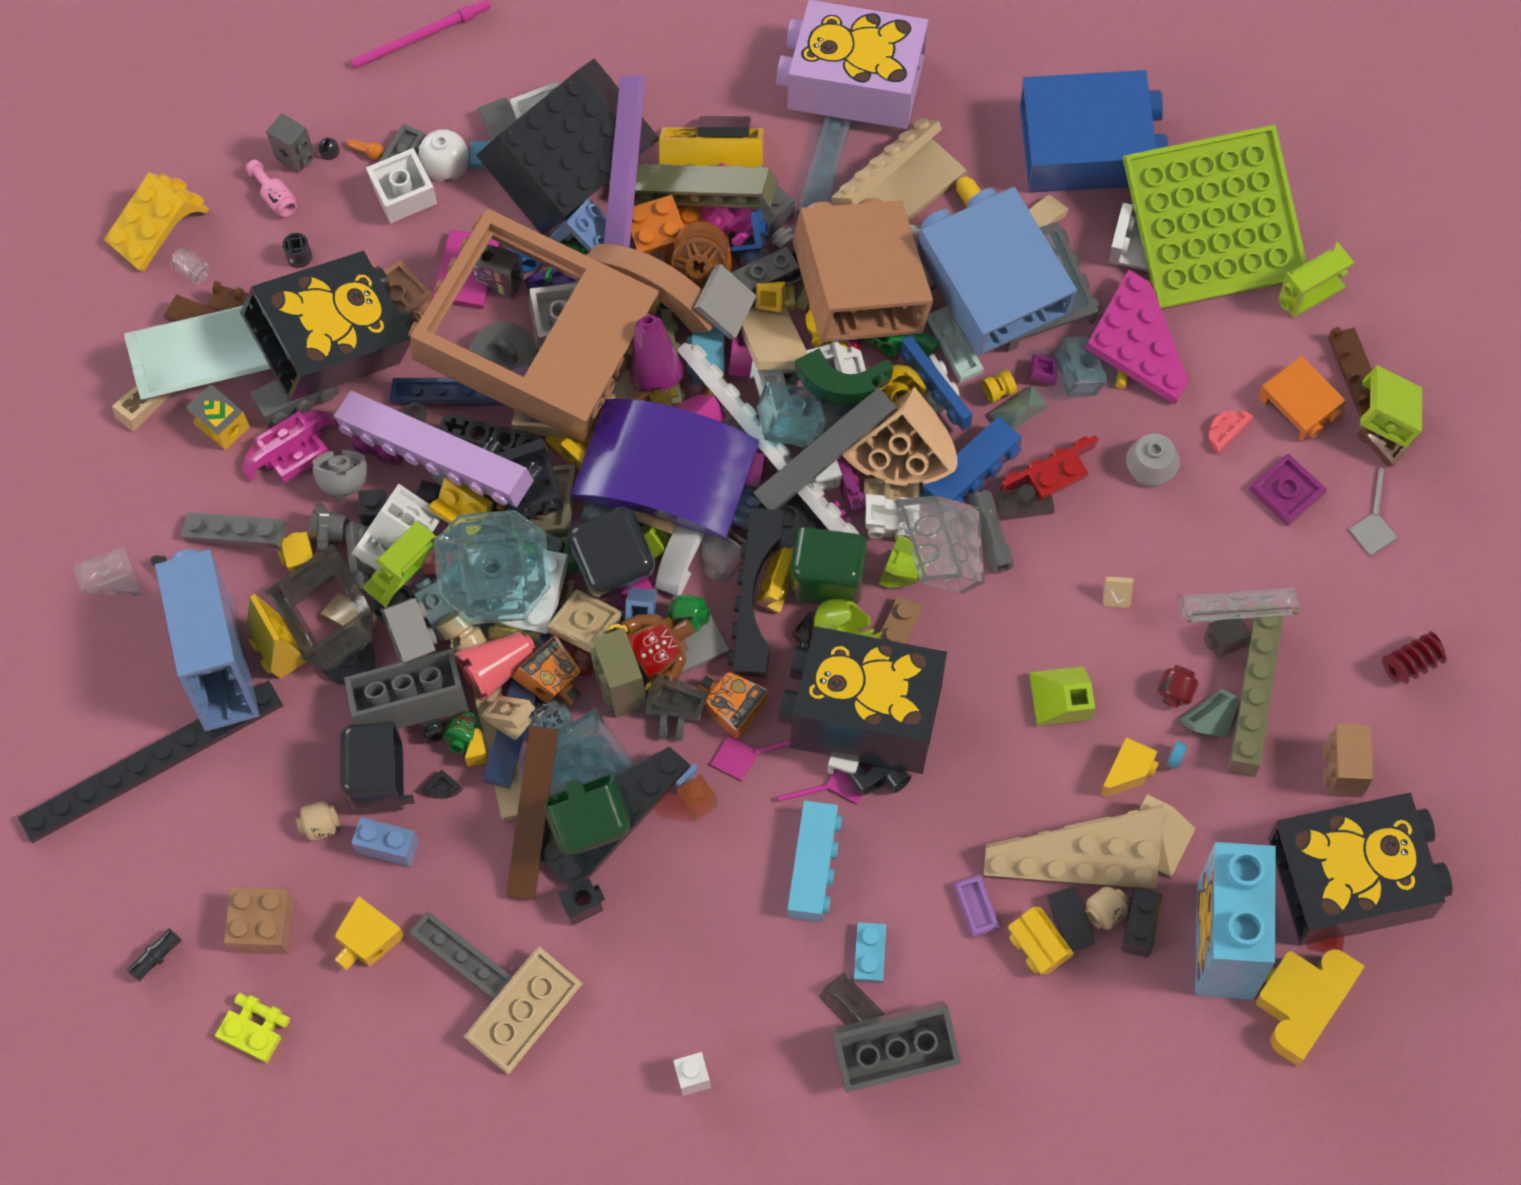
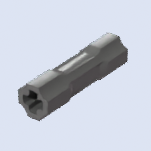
M991 491L975 492L969 496L968 502L980 531L991 573L998 574L1013 568L1014 561L996 514V506Z

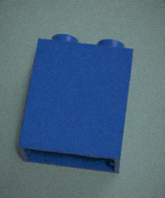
M1146 70L1023 77L1020 114L1029 193L1129 187L1122 157L1124 155L1168 147L1167 134L1154 133L1153 121L1162 120L1163 99L1161 90H1149Z

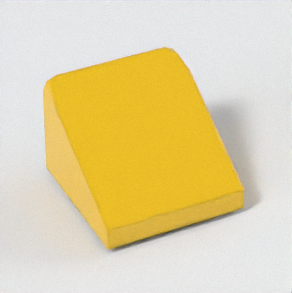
M786 282L757 283L755 310L782 312L785 307Z
M479 728L474 730L473 739L470 741L465 755L468 767L488 762L484 737Z

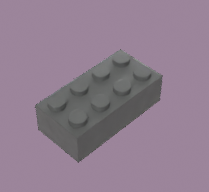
M453 648L344 678L354 724L394 721L397 729L469 710Z
M944 1001L829 1029L841 1083L846 1093L961 1064L949 1008Z

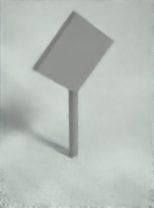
M1383 468L1378 470L1373 514L1349 528L1350 533L1369 556L1398 538L1379 515L1384 475Z

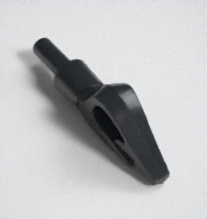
M811 612L805 616L793 631L794 638L800 642L802 647H810ZM804 626V634H798V630Z

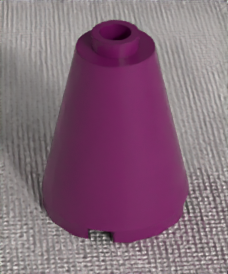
M646 315L639 319L635 325L630 377L632 383L641 390L652 392V388L661 387V391L667 390L675 386L682 379L683 365L662 320L653 315Z

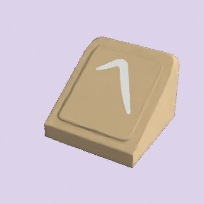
M1106 577L1103 587V606L1129 608L1134 579Z

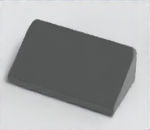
M507 98L496 100L478 108V112L491 140L517 120Z

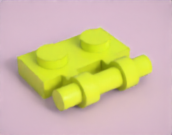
M239 993L234 1003L243 1007L240 1015L229 1010L215 1037L268 1063L281 1040V1036L273 1032L276 1024L286 1028L291 1018L282 1014V1010L274 1006L270 1008L260 1003V1000L252 995L248 997ZM254 1013L265 1018L262 1026L250 1021Z

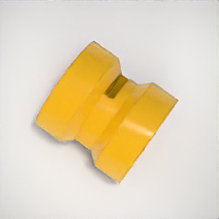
M1007 369L998 372L995 377L989 376L981 380L985 396L991 404L999 401L1004 395L1009 397L1017 393L1014 378Z

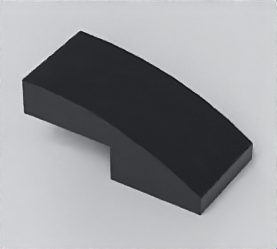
M1075 887L1047 895L1054 921L1057 923L1060 934L1070 949L1074 951L1095 944Z

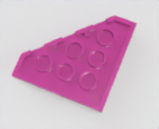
M1129 269L1084 348L1175 404L1188 382L1187 375L1152 284Z

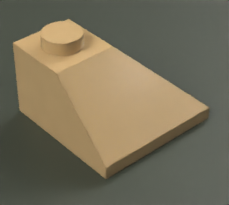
M1147 794L1139 811L1164 804L1158 872L1171 878L1196 828L1174 807Z

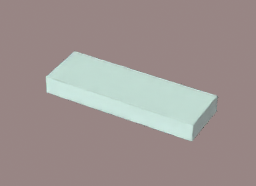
M948 306L930 313L926 325L933 337L940 340L939 348L959 383L982 374L984 368Z

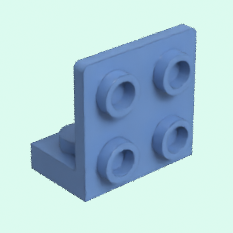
M587 198L563 220L549 238L557 242L563 239L568 242L575 236L590 252L596 244H604L607 216L590 198Z

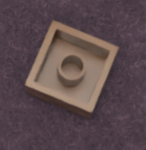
M1337 723L1333 732L1328 734L1327 743L1323 744V759L1327 760L1328 769L1324 770L1323 784L1328 786V796L1363 798L1373 780L1371 725Z
M230 887L224 944L231 953L288 954L294 898L289 890Z

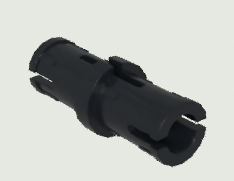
M168 928L151 946L147 945L144 948L145 952L126 970L140 982L157 964L161 965L164 962L163 958L182 940L174 931L172 932Z

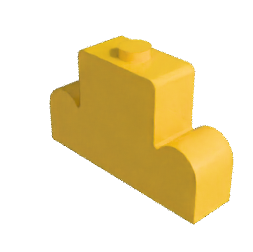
M1340 950L1327 951L1317 967L1292 951L1287 952L1277 969L1272 967L1264 981L1267 984L1256 999L1257 1006L1281 1021L1275 1027L1270 1037L1272 1048L1299 1067L1365 966Z

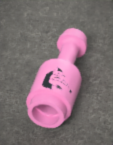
M258 160L250 161L245 169L250 177H255L262 185L260 190L261 197L275 214L281 217L292 215L298 206L295 196L280 179H270L263 171L264 165Z

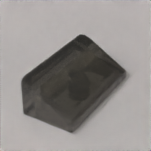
M655 671L646 701L698 720L709 695L702 688Z
M845 973L827 984L819 996L845 1025L885 1014Z

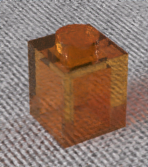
M701 774L677 789L678 800L693 822L717 808L716 795Z

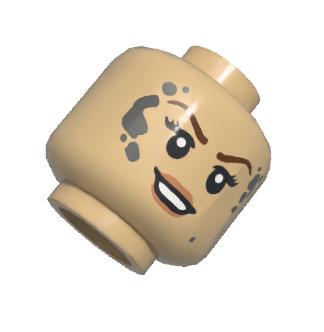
M326 801L303 806L300 811L301 817L296 819L300 835L306 834L310 841L335 835L336 827L340 826L335 806H330Z
M1103 887L1087 900L1085 914L1095 928L1110 930L1127 917L1129 912L1127 903L1129 901L1120 889L1115 890L1111 887Z

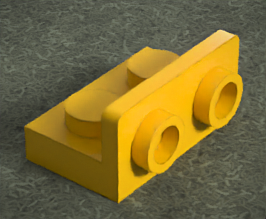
M446 476L443 480L439 497L429 505V510L471 538L486 527L493 502L483 495L472 491L468 485L463 483L457 485Z
M786 547L770 555L755 600L756 604L774 613L781 612L791 582L790 567L793 551Z

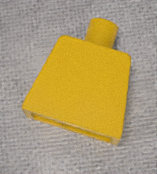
M359 896L336 932L335 938L344 948L334 961L346 971L357 959L370 967L404 938V934L400 927Z

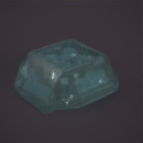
M515 510L458 515L434 539L438 597L469 625L525 620L550 589L546 532ZM488 564H496L500 569L497 573L490 574L484 568Z

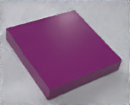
M1286 454L1250 486L1249 491L1289 526L1320 499L1327 489L1290 454Z

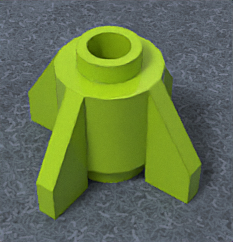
M901 535L898 536L879 585L895 588L914 585L916 580L922 581L927 566L923 565L924 558L908 538Z

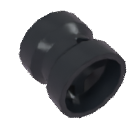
M291 233L284 238L282 247L288 263L295 268L307 266L311 262L313 254L306 236L301 233Z

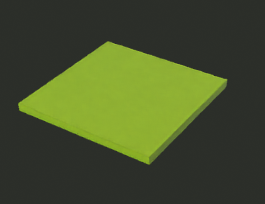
M1276 124L1124 155L1122 157L1150 283L1153 286L1161 309L1283 284L1287 272L1291 273L1307 263Z

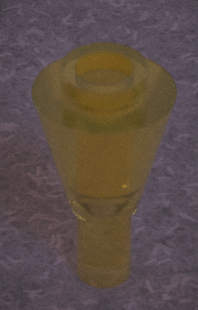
M496 621L495 626L489 627L488 641L521 632L524 636L528 634L533 643H540V632L523 631L522 629Z

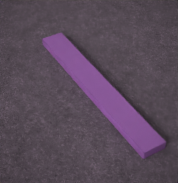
M640 74L620 77L604 244L630 247L646 77Z

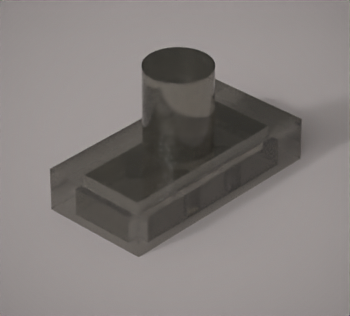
M1023 485L1020 489L996 492L1000 521L1054 514L1055 509L1052 495L1040 501L1035 489L1031 485Z

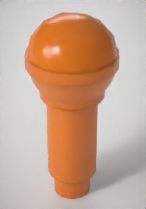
M348 139L346 146L350 147V149L363 152L373 160L381 158L384 152L383 146L379 142L365 143Z

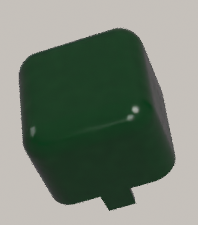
M815 528L797 529L790 567L791 593L793 597L804 603L822 604L830 599H844L857 605L862 597L867 561V538L856 533Z
M615 773L583 784L581 780L565 785L566 790L556 793L544 801L543 810L559 851L566 856H576L623 838L629 831L630 812Z

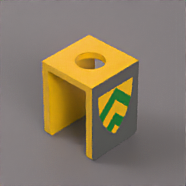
M209 385L187 406L188 411L196 417L193 420L194 424L224 450H227L250 428L244 412L213 385Z

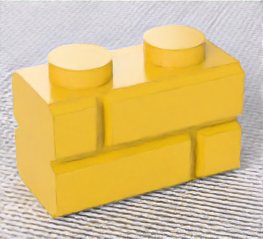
M1032 907L1007 927L1011 932L1009 939L1017 949H1023L1028 956L1026 963L1034 973L1039 972L1040 975H1048L1074 955L1041 907Z

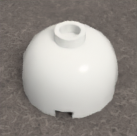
M447 129L433 131L422 140L419 146L418 158L429 179L437 182H444V179L450 178L452 180L458 179L466 172L470 165L468 147L464 139L453 131Z

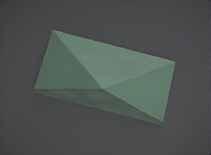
M1030 386L991 412L989 417L994 421L999 416L1009 426L1016 429L1047 408L1048 404Z
M1220 689L1178 720L1180 724L1195 732L1227 738L1239 699L1236 695Z

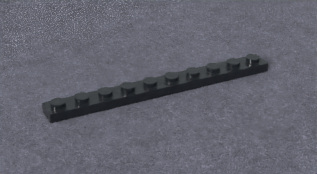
M268 680L254 688L259 717L206 732L200 720L197 719L20 815L18 819L29 840L34 843L283 707L271 682Z

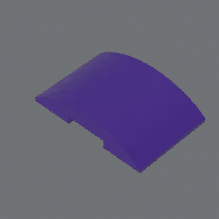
M605 399L570 495L577 499L614 509L617 507H627L631 510L671 520L675 526L727 539L760 442L749 434L727 424L680 408L633 399Z

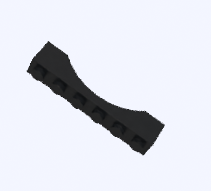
M750 508V516L745 515L743 532H748L747 542H742L740 558L745 559L744 569H739L737 579V585L742 586L741 596H736L734 606V612H738L739 616L738 623H733L731 633V639H735L736 643L735 650H730L728 660V666L733 667L735 675L767 678L770 649L755 620L754 592L763 565L770 555L782 544L784 511Z

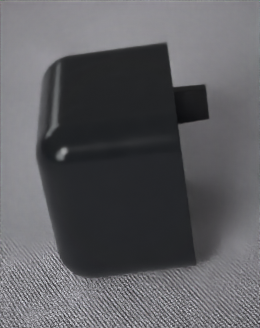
M617 507L574 525L568 532L567 547L588 595L602 600L614 594L618 595L626 592L630 588L647 581L652 576L655 560L638 520L631 509Z
M395 722L353 724L345 727L339 738L340 788L349 807L357 813L404 810V805L415 804L413 795H404L403 744Z

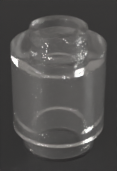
M185 247L177 249L173 253L171 267L185 279L196 284H201L207 279L210 274L207 262L191 249Z

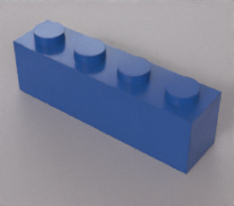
M998 416L956 454L957 467L953 473L937 481L923 484L922 496L945 517L951 511H958L964 504L966 497L978 492L983 487V482L989 476L991 478L995 477L1008 459L1012 461L1018 456L1021 451L1022 436Z

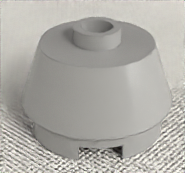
M1152 433L1138 439L1130 446L1126 455V464L1128 470L1138 483L1148 487H1157L1159 484L1168 482L1177 474L1180 467V457L1169 438L1161 434Z

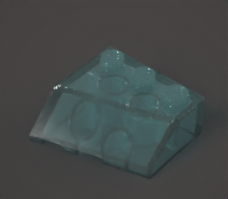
M596 708L559 731L550 796L566 790L565 785L577 780H581L583 784L612 773L618 776L635 766L625 747Z

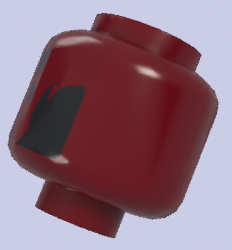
M1179 665L1166 669L1157 688L1158 693L1164 697L1162 702L1174 708H1178L1180 704H1190L1199 684L1198 680L1194 677L1196 673Z

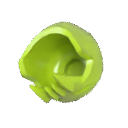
M826 600L817 608L814 617V628L817 626L879 638L882 634L881 631L872 635L874 629L860 632L870 626V616L864 613L854 602L848 600Z

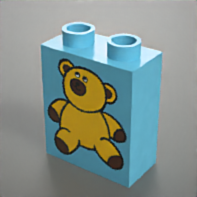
M1215 842L1197 882L1195 996L1254 1000L1275 963V846Z

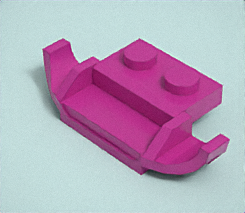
M721 162L718 166H726V165ZM700 207L703 222L716 225L724 232L725 236L731 231L735 233L736 237L731 240L732 244L736 246L742 245L752 235L751 213L757 208Z
M316 410L303 414L300 411L296 412L254 439L255 444L248 450L244 458V475L251 482L254 480L256 470L264 465L268 471L273 468L283 482L287 483L312 467L313 460L316 457L329 452L319 439L322 437L320 429L327 425H333L335 428L340 425L326 411Z

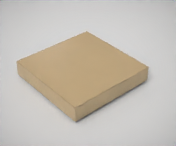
M576 589L547 625V632L590 652V649L594 648L592 638L613 632L615 628L608 631L606 629L610 625L620 623L623 619V611Z

